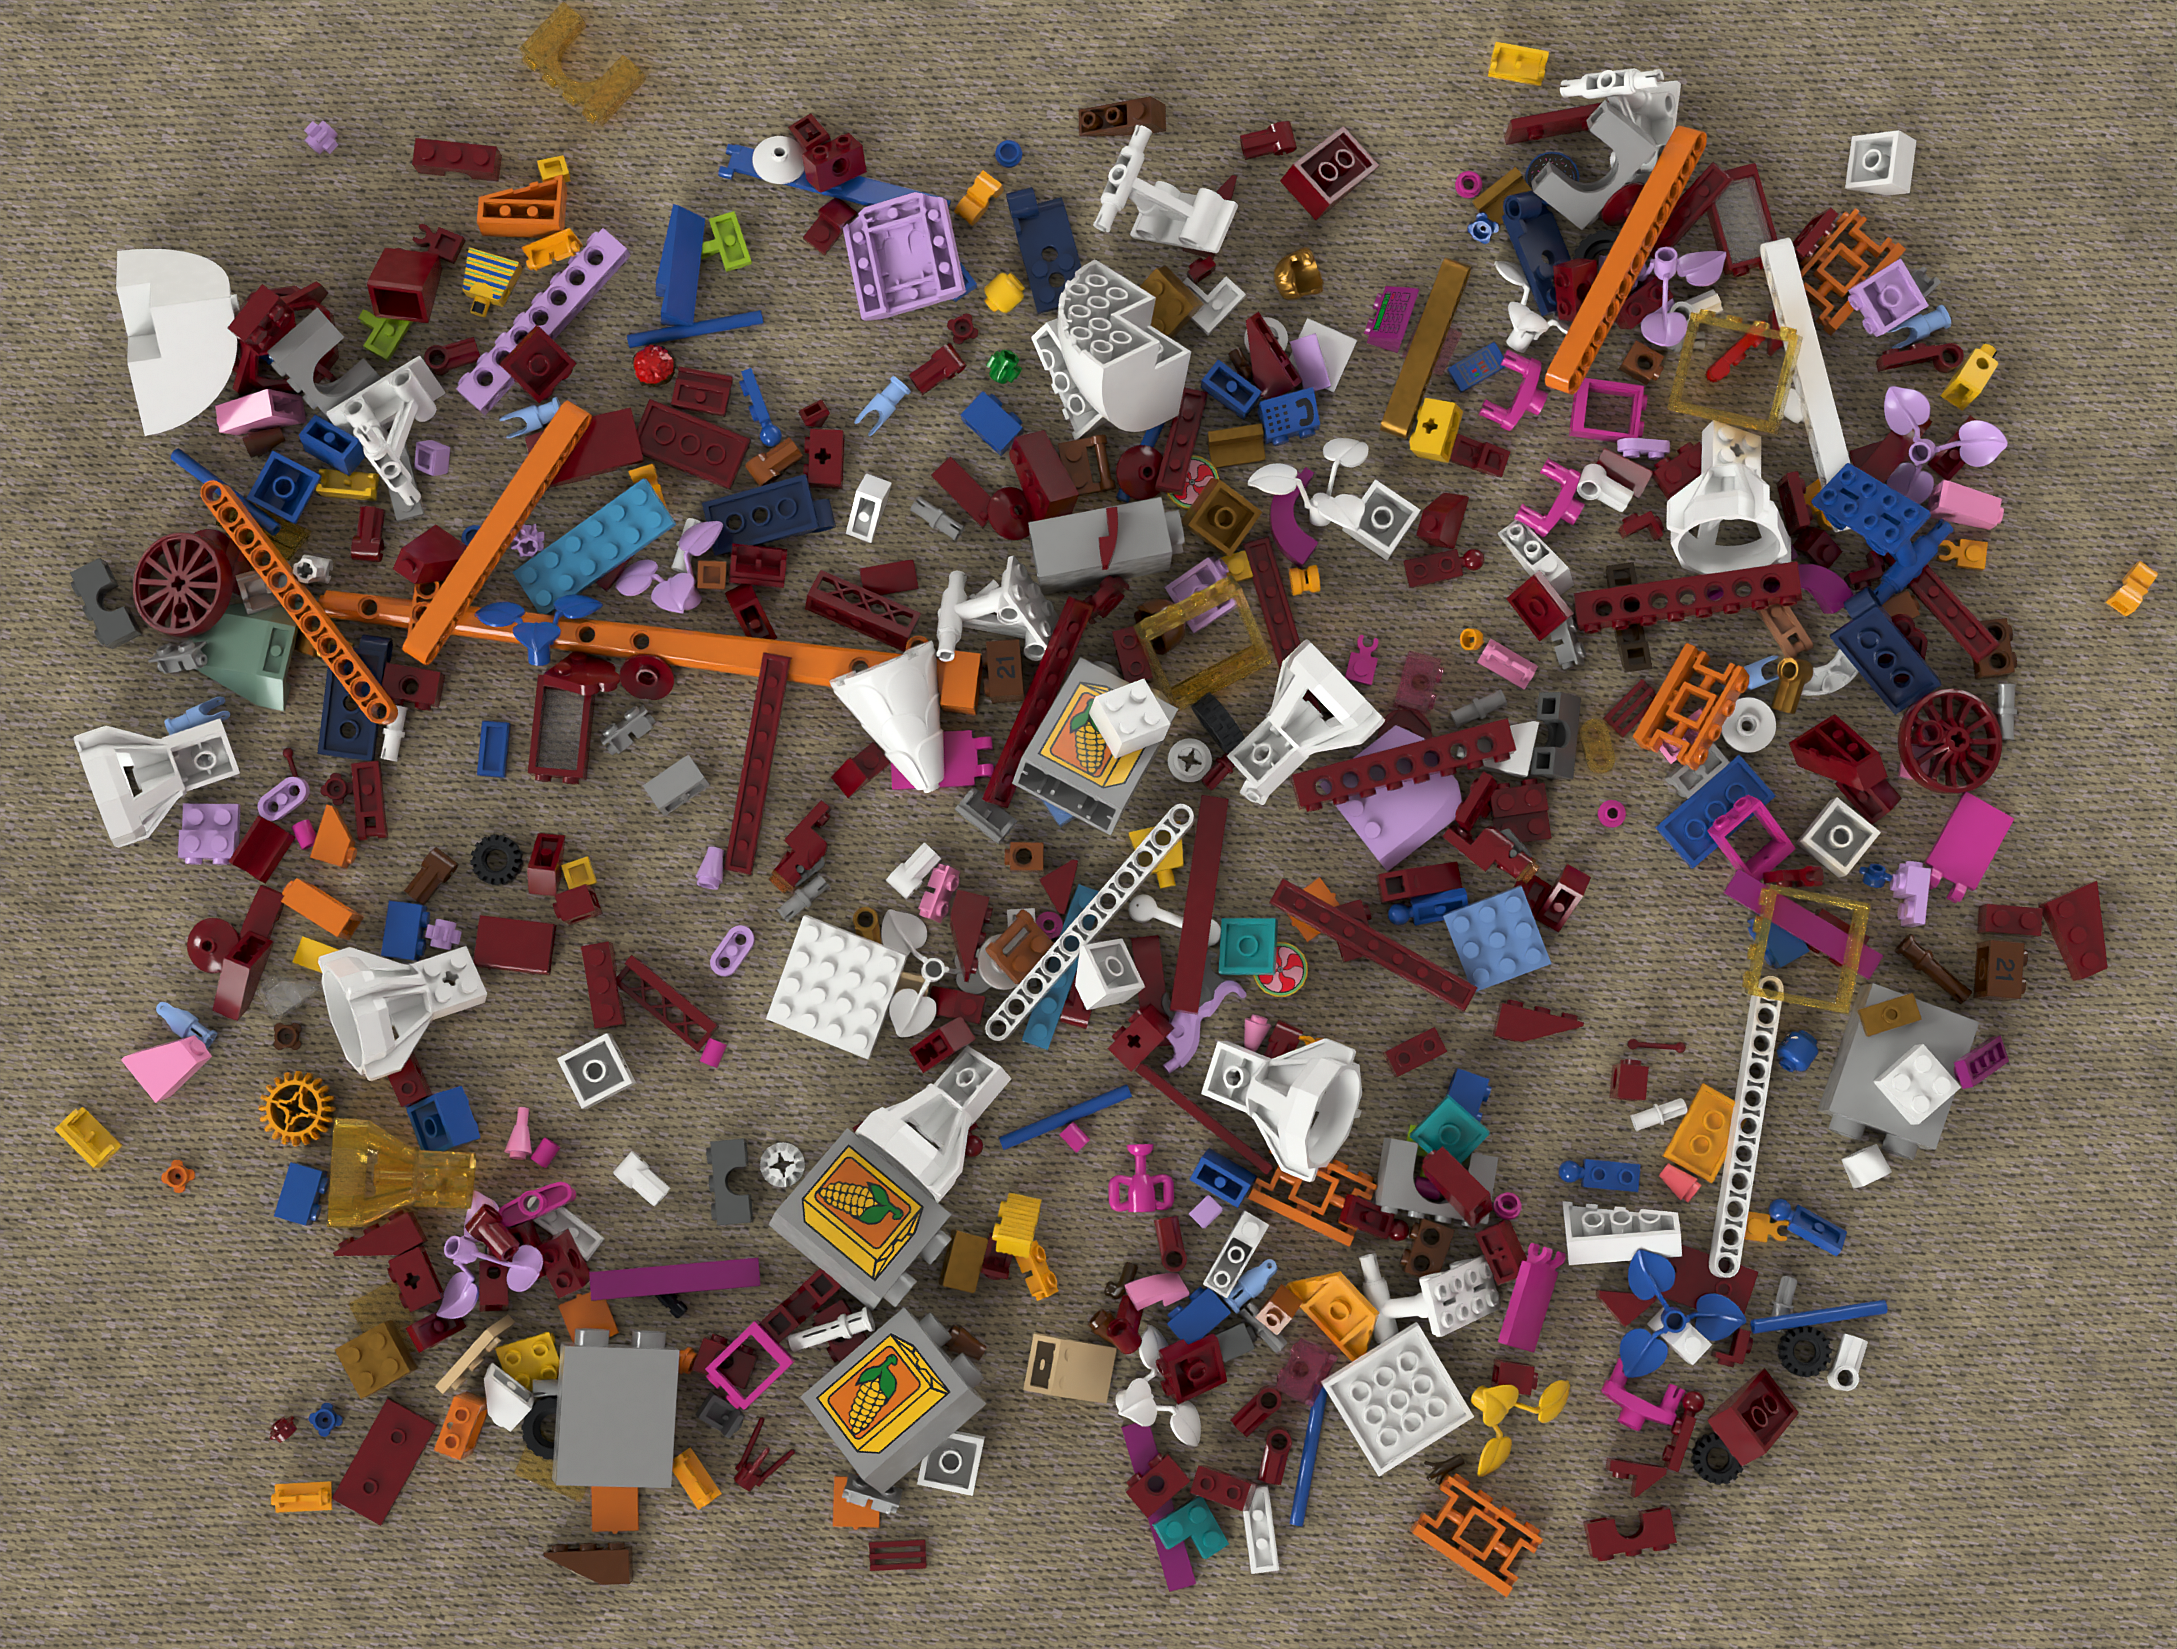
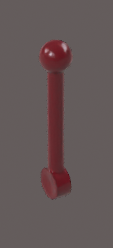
M285 748L283 756L288 760L292 776L298 777L292 758L293 750ZM296 786V789H297V792H298L297 795H298L299 792H300V789H299L298 786Z
M1630 1039L1627 1043L1628 1048L1632 1050L1641 1047L1676 1050L1678 1053H1683L1686 1049L1685 1044L1682 1042L1662 1044L1638 1042L1636 1039Z

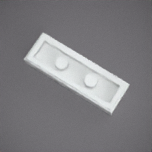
M536 1196L529 1199L527 1206L531 1212L538 1209L539 1199ZM563 1206L533 1220L552 1235L569 1229L582 1257L586 1261H589L605 1239Z
M1268 1484L1259 1485L1256 1488L1250 1510L1243 1511L1251 1574L1279 1570Z

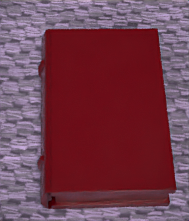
M480 915L473 960L475 967L488 968V970L498 969L532 973V975H550L557 925Z

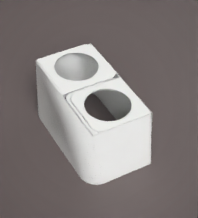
M1877 1144L1863 1148L1841 1159L1853 1189L1865 1186L1892 1173Z

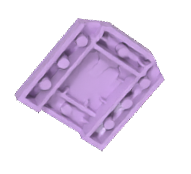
M914 192L867 206L858 213L859 216L850 225L846 224L843 227L862 320L870 321L888 318L954 299L966 292L946 199Z
M1395 725L1354 758L1425 739ZM1433 753L1424 754L1423 759L1426 765L1430 767L1437 765L1438 759ZM1399 760L1397 762V769L1399 772L1407 774L1411 771V765L1406 760ZM1373 767L1370 769V776L1372 779L1380 781L1384 779V772L1379 767ZM1440 773L1430 775V780L1423 783L1414 784V781L1411 780L1403 782L1404 787L1392 791H1387L1386 787L1376 789V795L1366 798H1360V794L1350 796L1349 802L1336 805V807L1388 872L1455 820V813L1462 799L1458 781L1453 775L1441 777ZM1346 774L1343 776V783L1346 787L1354 788L1357 786V778L1352 774ZM1326 781L1319 784L1326 794L1330 793L1331 788Z

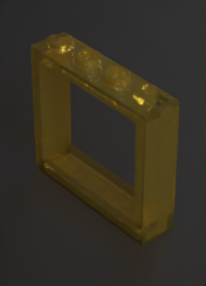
M1700 309L1699 314L1691 312L1667 410L1778 435L1803 337L1796 335L1797 329L1781 326L1780 331L1769 329L1770 324L1754 320L1753 325L1742 323L1743 318L1733 315H1727L1726 319L1715 317L1716 312ZM1700 323L1789 342L1769 421L1680 401Z
M1232 575L1218 580L1215 584L1193 593L1190 597L1176 604L1169 605L1163 611L1147 617L1133 626L1163 694L1168 698L1169 704L1178 708L1177 712L1192 705L1206 693L1210 692L1213 694L1272 663L1243 590ZM1233 598L1252 645L1170 687L1150 640Z
M1766 883V888L1761 889V894L1758 898V904L1762 905L1760 916H1755L1752 931L1756 932L1755 942L1749 944L1747 959L1751 960L1749 971L1745 970L1742 977V987H1745V993L1849 1014L1871 904ZM1777 894L1854 909L1835 1002L1758 987Z

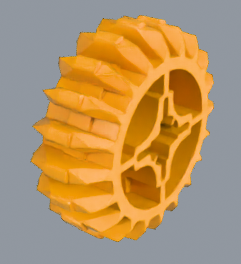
M295 1071L293 1078L290 1072L284 1073V1081L280 1077L274 1078L277 1087L272 1085L266 1086L267 1091L271 1094L270 1096L262 1094L260 1097L262 1100L267 1101L266 1105L259 1106V1110L266 1111L267 1114L261 1116L260 1121H269V1124L264 1128L266 1132L275 1129L272 1134L274 1140L282 1136L281 1143L287 1145L290 1140L293 1146H299L301 1140L304 1145H309L311 1142L310 1136L314 1140L321 1138L317 1130L324 1133L328 1132V1127L323 1123L324 1121L329 1123L334 1121V1118L327 1116V1112L336 1111V1107L328 1106L327 1102H331L335 1098L334 1096L325 1097L324 1094L330 1090V1087L325 1085L319 1088L323 1081L321 1078H316L312 1082V1073L307 1072L303 1078L302 1071ZM301 1085L299 1092H295L290 1100L280 1098L282 1093L288 1088ZM308 1090L315 1096L318 1110L310 1107L308 1103ZM298 1104L302 1110L308 1113H296L292 1107L287 1105ZM277 1107L285 1112L286 1119L284 1123L287 1124L286 1127L278 1119ZM304 1117L315 1119L305 1130L294 1132L295 1126L299 1125V1122Z

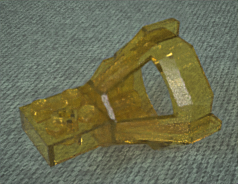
M334 1117L327 1228L350 1229L352 1227H362L406 1205L412 1207L471 1209L476 1171V1153L419 1150L416 1146L413 1148L405 1145L370 1120ZM368 1151L377 1154V1163H374L373 1174L375 1196L364 1198Z

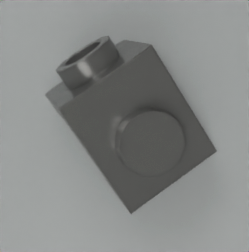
M710 1391L695 1414L700 1420L721 1431L727 1438H730L733 1433H736L741 1428L745 1416L739 1408L736 1409L729 1401Z

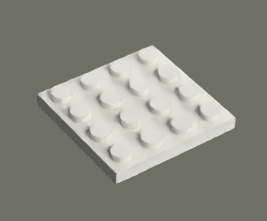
M804 915L766 1019L863 1058L870 1059L908 955Z
M1417 1322L1321 1381L1378 1476H1381L1474 1417Z

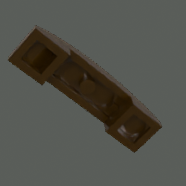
M1634 562L1606 566L1608 588L1638 584ZM1630 602L1626 605L1625 610L1633 613L1640 606L1637 602ZM1637 623L1630 624L1627 629L1614 630L1624 673L1652 669L1648 641L1645 640L1643 626Z

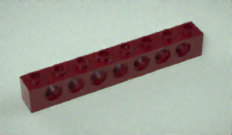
M1795 561L1574 593L1579 630L1585 631L1586 634L1601 632V628L1612 627L1613 630H1623L1629 628L1630 624L1640 623L1641 626H1651L1657 624L1658 620L1668 619V622L1683 621L1686 616L1696 615V618L1711 617L1715 612L1724 611V614H1736L1741 609L1752 607V610H1764L1772 604L1780 603V606H1792L1797 604V601L1802 600L1798 562ZM1775 582L1779 584L1780 588L1774 593H1769L1764 589L1766 584ZM1742 586H1747L1752 590L1745 597L1737 595L1736 591ZM1714 590H1720L1724 594L1717 601L1709 599L1708 595ZM1686 594H1692L1696 597L1695 601L1689 605L1681 603L1680 600ZM1658 598H1664L1668 601L1667 605L1661 609L1653 607V602ZM1630 602H1637L1640 604V607L1636 612L1630 613L1625 610L1626 605ZM1602 606L1612 608V612L1608 616L1603 617L1597 614Z
M1508 718L1292 774L1290 779L1299 810L1306 808L1307 812L1322 809L1323 803L1333 801V805H1339L1349 802V797L1360 794V798L1376 795V789L1384 787L1387 788V791L1404 787L1403 782L1411 780L1414 781V784L1423 783L1430 780V775L1440 773L1441 777L1450 776L1457 773L1456 768L1467 766L1468 770L1484 766L1483 761L1494 759L1495 763L1511 759L1510 754L1516 751V746ZM1479 739H1486L1490 742V752L1485 753L1478 749L1477 742ZM1451 747H1461L1464 750V758L1460 760L1453 758L1450 753ZM1433 753L1438 759L1437 765L1434 767L1426 765L1423 759L1424 754ZM1399 760H1406L1410 763L1411 771L1409 773L1403 774L1398 771L1397 762ZM1373 767L1381 768L1384 772V779L1380 781L1372 779L1370 769ZM1346 774L1354 775L1357 778V786L1354 788L1346 787L1343 783V776ZM1326 781L1330 785V793L1327 795L1319 794L1316 790V783Z

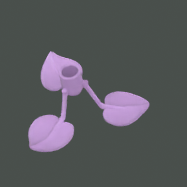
M1662 247L1656 251L1655 259L1650 260L1648 268L1644 264L1631 290L1637 287L1638 281H1645L1653 269L1655 275L1663 280L1662 314H1648L1641 322V332L1647 340L1659 346L1667 347L1674 346L1683 340L1687 333L1686 318L1678 312L1667 314L1668 280L1677 271L1679 277L1686 276L1687 282L1691 285H1712L1722 274L1726 252H1694L1683 255L1678 259L1677 252L1673 248ZM1599 256V271L1607 256Z
M1892 386L1888 389L1885 396V418L1889 427L1899 435H1906L1914 429L1913 441L1915 443L1909 449V457L1915 462L1917 467L1911 463H1901L1887 479V486L1915 503L1921 504L1933 491V476L1929 472L1921 471L1922 464L1932 459L1935 453L1961 446L1960 456L1963 461L1970 466L1981 467L1994 461L2008 446L2006 437L1996 426L1981 420L1970 421L1961 426L1959 429L1961 441L1935 446L1929 439H1920V428L1918 425L1924 424L1930 416L1931 407L1928 399L1919 391Z
M719 521L698 523L688 528L681 536L679 547L685 551L684 559L688 573H679L665 581L658 574H654L658 569L656 562L640 560L631 564L622 572L615 588L625 596H635L645 591L650 586L652 580H657L660 584L654 588L651 594V599L657 606L676 613H684V609L691 610L700 604L702 597L694 586L697 581L693 575L690 555L699 556L705 553L716 541L723 528V523Z
M475 1190L472 1193L467 1210L464 1236H452L444 1246L445 1256L454 1259L453 1264L459 1266L463 1272L456 1273L447 1284L442 1304L436 1313L437 1316L442 1318H460L474 1308L479 1296V1287L473 1283L475 1276L464 1264L474 1262L477 1257L511 1267L507 1274V1284L510 1289L516 1292H523L529 1289L537 1280L543 1266V1258L540 1251L530 1245L518 1247L519 1250L514 1254L512 1262L499 1261L496 1257L479 1252L474 1242L481 1241L472 1237L466 1230L465 1225L483 1204H488L497 1211H499V1208L495 1201Z

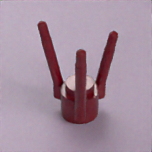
M763 1417L759 1419L741 1461L735 1467L738 1472L733 1479L747 1491H752L755 1485L760 1487L766 1478L795 1454V1450L791 1449L762 1475H760L762 1469L759 1466L770 1452L769 1447L763 1450L754 1463L751 1461L747 1463L764 1423Z

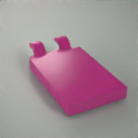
M972 730L943 732L944 779L939 782V788L975 786V778L992 776L994 772L993 764L978 765L977 750H993L992 737L973 738ZM891 762L892 790L916 789Z
M1964 792L1924 864L1931 867L1929 889L1936 888L1941 878L1944 877L1954 883L1946 899L1955 904L1957 901L1961 902L1966 889L1974 891L1977 888L2014 818L1974 795Z
M1531 1243L1528 1248L1527 1261L1522 1260L1498 1342L1534 1353L1558 1276V1272L1555 1269L1564 1263L1566 1254L1557 1251L1555 1259L1552 1260V1249L1543 1247L1541 1255H1538L1540 1245Z

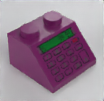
M1385 286L1383 294L1377 293L1373 309H1376L1377 313L1375 319L1369 318L1364 334L1369 335L1368 344L1398 353L1419 289Z

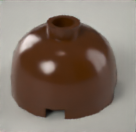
M1151 599L1136 607L1139 609L1134 612L1136 625H1139L1142 637L1147 633L1154 645L1149 646L1152 651L1158 655H1164L1180 644L1186 630V615L1180 606H1176L1167 599Z

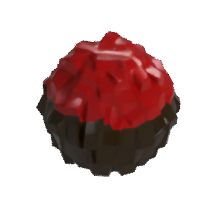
M658 345L645 346L644 349L638 351L633 356L632 364L641 386L647 385L658 388L672 380L675 374L676 362L673 353L665 349V347Z

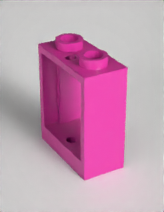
M1584 378L1580 388L1573 397L1569 436L1616 443L1619 439L1642 438L1644 421H1640L1641 411L1646 410L1648 395L1643 394L1644 386ZM1588 392L1632 397L1628 434L1584 428Z
M1750 795L1737 800L1734 807L1725 815L1718 817L1713 822V826L1707 830L1736 870L1740 869L1758 881L1763 878L1764 872L1773 870L1796 849L1761 800ZM1753 812L1772 840L1744 863L1725 836Z
M755 1320L705 1368L709 1373L706 1377L716 1388L721 1386L728 1393L726 1399L736 1409L741 1407L745 1410L796 1360L780 1343L778 1344L758 1320ZM752 1335L780 1366L745 1398L717 1367Z

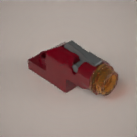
M822 800L784 839L792 850L790 852L787 850L780 863L772 870L771 873L773 875L768 879L784 894L788 890L792 891L795 886L801 885L825 866L823 857L827 852L829 844L813 830L816 826L818 828L823 827L831 818L828 814L831 808Z
M1453 825L1442 836L1485 872L1496 862L1498 864L1497 868L1510 874L1518 882L1522 880L1527 884L1540 869V866L1536 864L1537 860L1532 857V853L1510 829L1500 831L1498 828L1487 826L1474 841L1471 839L1472 834L1460 826Z

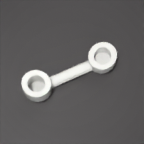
M1137 895L1129 904V915L1136 922L1145 923L1152 918H1156L1182 928L1183 917L1158 908L1156 901L1149 895ZM1211 920L1208 947L1214 946L1221 938V927L1214 920Z

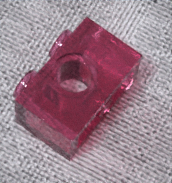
M1409 650L1393 707L1411 709L1423 715L1427 713L1428 709L1433 710L1437 694L1432 693L1434 684H1440L1444 671L1443 667H1439L1441 659ZM1416 677L1423 678L1427 684L1426 689H1415L1412 680Z
M1300 1338L1299 1342H1296L1290 1351L1291 1358L1286 1367L1280 1370L1275 1388L1312 1407L1323 1387L1321 1381L1329 1376L1338 1357L1312 1342ZM1304 1365H1308L1307 1375L1301 1378V1368Z

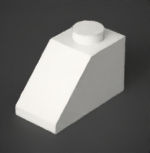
M869 474L864 476L856 490L846 534L872 543L888 500L891 482Z
M1664 1307L1647 1323L1654 1332L1663 1328L1661 1314L1665 1310ZM1689 1322L1686 1323L1685 1328L1679 1333L1668 1331L1666 1334L1659 1335L1683 1360L1691 1365H1694L1712 1345Z
M491 1363L484 1377L488 1415L496 1425L504 1427L511 1432L532 1409L535 1398H533V1393L494 1363Z

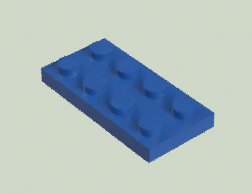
M1737 755L1725 768L1683 802L1655 828L1688 866L1693 869L1718 847L1707 830L1713 826V822L1718 817L1729 812L1737 800L1750 795L1761 800L1765 806L1776 795L1744 759ZM1752 812L1747 818H1745L1738 826H1736L1730 833H1728L1725 836V838L1728 839L1734 832H1736L1742 825H1744L1750 818H1752L1754 816V813Z

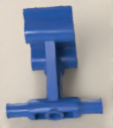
M1846 463L1811 501L1813 506L1823 511L1826 519L1839 530H1844L1846 526L1864 536L1867 544L1876 553L1884 556L1889 552L1896 560L1882 575L1881 583L1873 591L1882 605L1894 593H1900L1913 578L1921 574L1927 563L1938 553V546L1954 531L1947 521L1944 522V519H1940L1926 535L1919 536L1911 543V537L1931 517L1930 511L1850 463Z

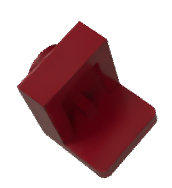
M1649 511L1641 516L1634 513L1622 520L1623 525L1618 529L1622 539L1648 528L1655 542L1663 536L1664 526L1657 515L1654 516L1652 511Z
M1810 526L1799 534L1798 539L1793 544L1794 549L1804 553L1814 565L1827 569L1843 552L1824 530Z
M1874 550L1865 555L1869 568L1848 573L1844 577V581L1849 588L1855 587L1856 591L1862 590L1867 586L1871 587V582L1878 581L1882 577L1883 572H1885L1884 560Z
M989 1232L981 1273L993 1280L1008 1279L1013 1254L997 1252V1241L992 1240L993 1233Z
M1738 1328L1734 1331L1729 1355L1712 1350L1711 1356L1718 1358V1364L1734 1368L1735 1363L1743 1364L1745 1355L1750 1354L1753 1345V1338L1750 1337L1751 1331Z

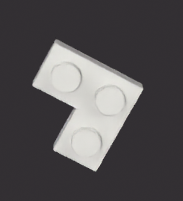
M1227 276L1208 295L1188 277L1183 281L1204 304L1190 320L1208 336L1246 297V294Z

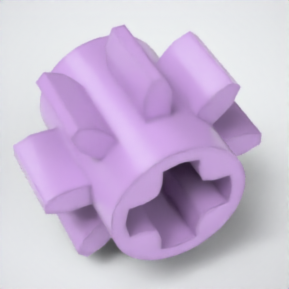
M323 120L319 125L312 121L304 130L308 135L304 141L319 155L324 150L331 154L338 146L334 140L338 134Z
M524 524L512 541L511 549H518L519 557L524 555L533 558L538 550H544V543L542 542L544 541V532H538L536 524Z
M436 919L435 926L428 924L425 937L431 939L430 946L451 950L452 943L459 945L462 932L455 930L457 923Z

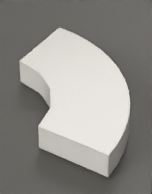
M1839 649L1833 660L1828 664L1816 668L1813 667V677L1808 683L1804 684L1801 695L1820 696L1837 691L1847 685L1858 674V670Z

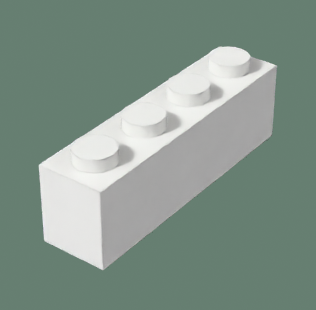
M1058 318L1046 322L1031 338L1044 369L1049 370L1053 381L1051 386L1054 393H1059L1065 408L1062 411L1065 419H1070L1074 428V432H1071L1074 440H1079L1108 420L1097 412L1082 395L1069 373L1060 346Z
M1562 1201L1569 1265L1630 1261L1640 1249L1661 1255L1664 1258L1682 1256L1681 1231L1677 1212L1641 1209L1638 1213L1629 1212L1626 1210V1207L1615 1206L1614 1210L1598 1209L1596 1204H1586V1207L1573 1206V1202Z

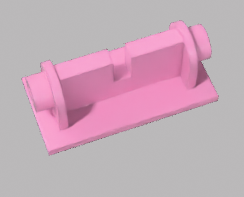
M1492 639L1489 640L1477 661L1480 665L1525 690L1538 668L1534 663Z
M939 863L937 868H933L927 886L934 888L935 892L933 894L925 891L918 908L920 916L930 918L938 923L942 922L943 917L949 911V901L952 893L959 885L960 871Z

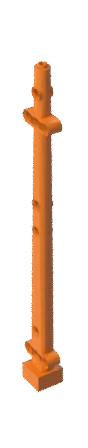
M440 581L430 582L436 585V589L431 595H425L424 589L429 583L415 584L413 599L326 590L324 595H320L318 603L329 618L407 628L408 637L420 619L422 612L426 610L442 586V583ZM372 603H376L377 611L375 614L368 616L366 613L367 607ZM469 606L451 635L522 644L513 635V628L518 625L516 622L504 627L486 625L475 617V613L482 608L476 606ZM525 612L520 618H522L523 622L553 623L555 615ZM561 616L557 624L561 630L560 636L554 640L553 645H550L552 649L624 659L638 654H649L661 658L668 665L759 677L763 652L792 657L787 681L831 687L829 682L831 679L854 671L855 667L859 664H866L870 668L903 655L899 653L584 618L570 619L565 616ZM588 630H594V639L589 643L583 642V634ZM914 636L907 642L906 650L913 648L916 644L926 643L928 640L923 636ZM641 637H648L649 645L647 648L638 649L637 641ZM955 650L954 659L945 662L937 658L938 692L940 693V705L943 711L977 716L983 671L981 654Z

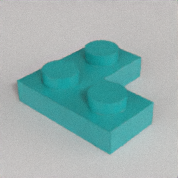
M1198 1495L1152 1524L1166 1549H1171L1191 1536L1202 1558L1207 1559L1229 1545L1204 1498Z

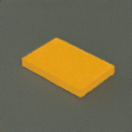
M1702 1083L1662 1156L1712 1184L1725 1161L1735 1101ZM1743 1119V1120H1742V1122H1741V1124H1740V1125H1741V1130H1742L1744 1124L1746 1123L1747 1119Z

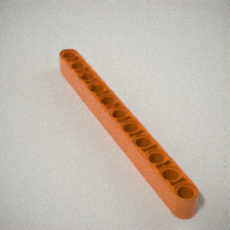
M1681 125L1677 126L1672 132L1545 376L1547 387L1571 395L1575 394L1580 388L1706 147L1707 135L1705 132Z
M568 400L560 406L408 635L402 648L405 653L424 665H429L436 658L588 428L592 419L590 413Z
M215 480L204 483L200 491L204 503L371 722L382 725L393 723L398 716V708L304 583L298 581L296 575L293 574L291 566L235 492L228 485ZM217 488H220L221 497L214 501L213 493ZM236 509L238 517L231 523L229 515ZM253 531L254 540L252 543L247 544L246 535ZM269 552L271 556L270 563L264 566L262 558ZM285 574L287 576V583L284 587L280 588L279 578ZM299 596H302L304 604L297 610L295 601ZM318 617L320 620V627L318 630L314 632L311 628L312 621ZM335 639L337 648L333 653H330L328 651V644L331 640ZM351 661L354 667L351 674L346 675L344 671L345 664ZM368 683L370 692L366 697H363L361 687L363 684ZM384 704L387 713L384 718L380 719L377 715V710Z

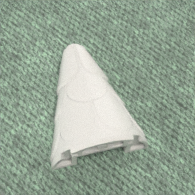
M932 640L906 650L901 656L857 673L854 670L829 681L837 697L861 722V726L881 746L885 751V756L917 790L929 793L940 787L939 782L944 779L943 730L940 728L937 658Z

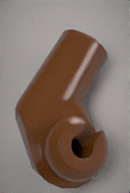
M1237 348L1229 352L1228 355L1237 374L1247 381H1252L1254 379L1252 364L1246 360L1241 349Z

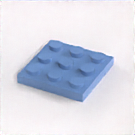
M1521 885L1443 914L1468 982L1478 987L1476 992L1551 964Z

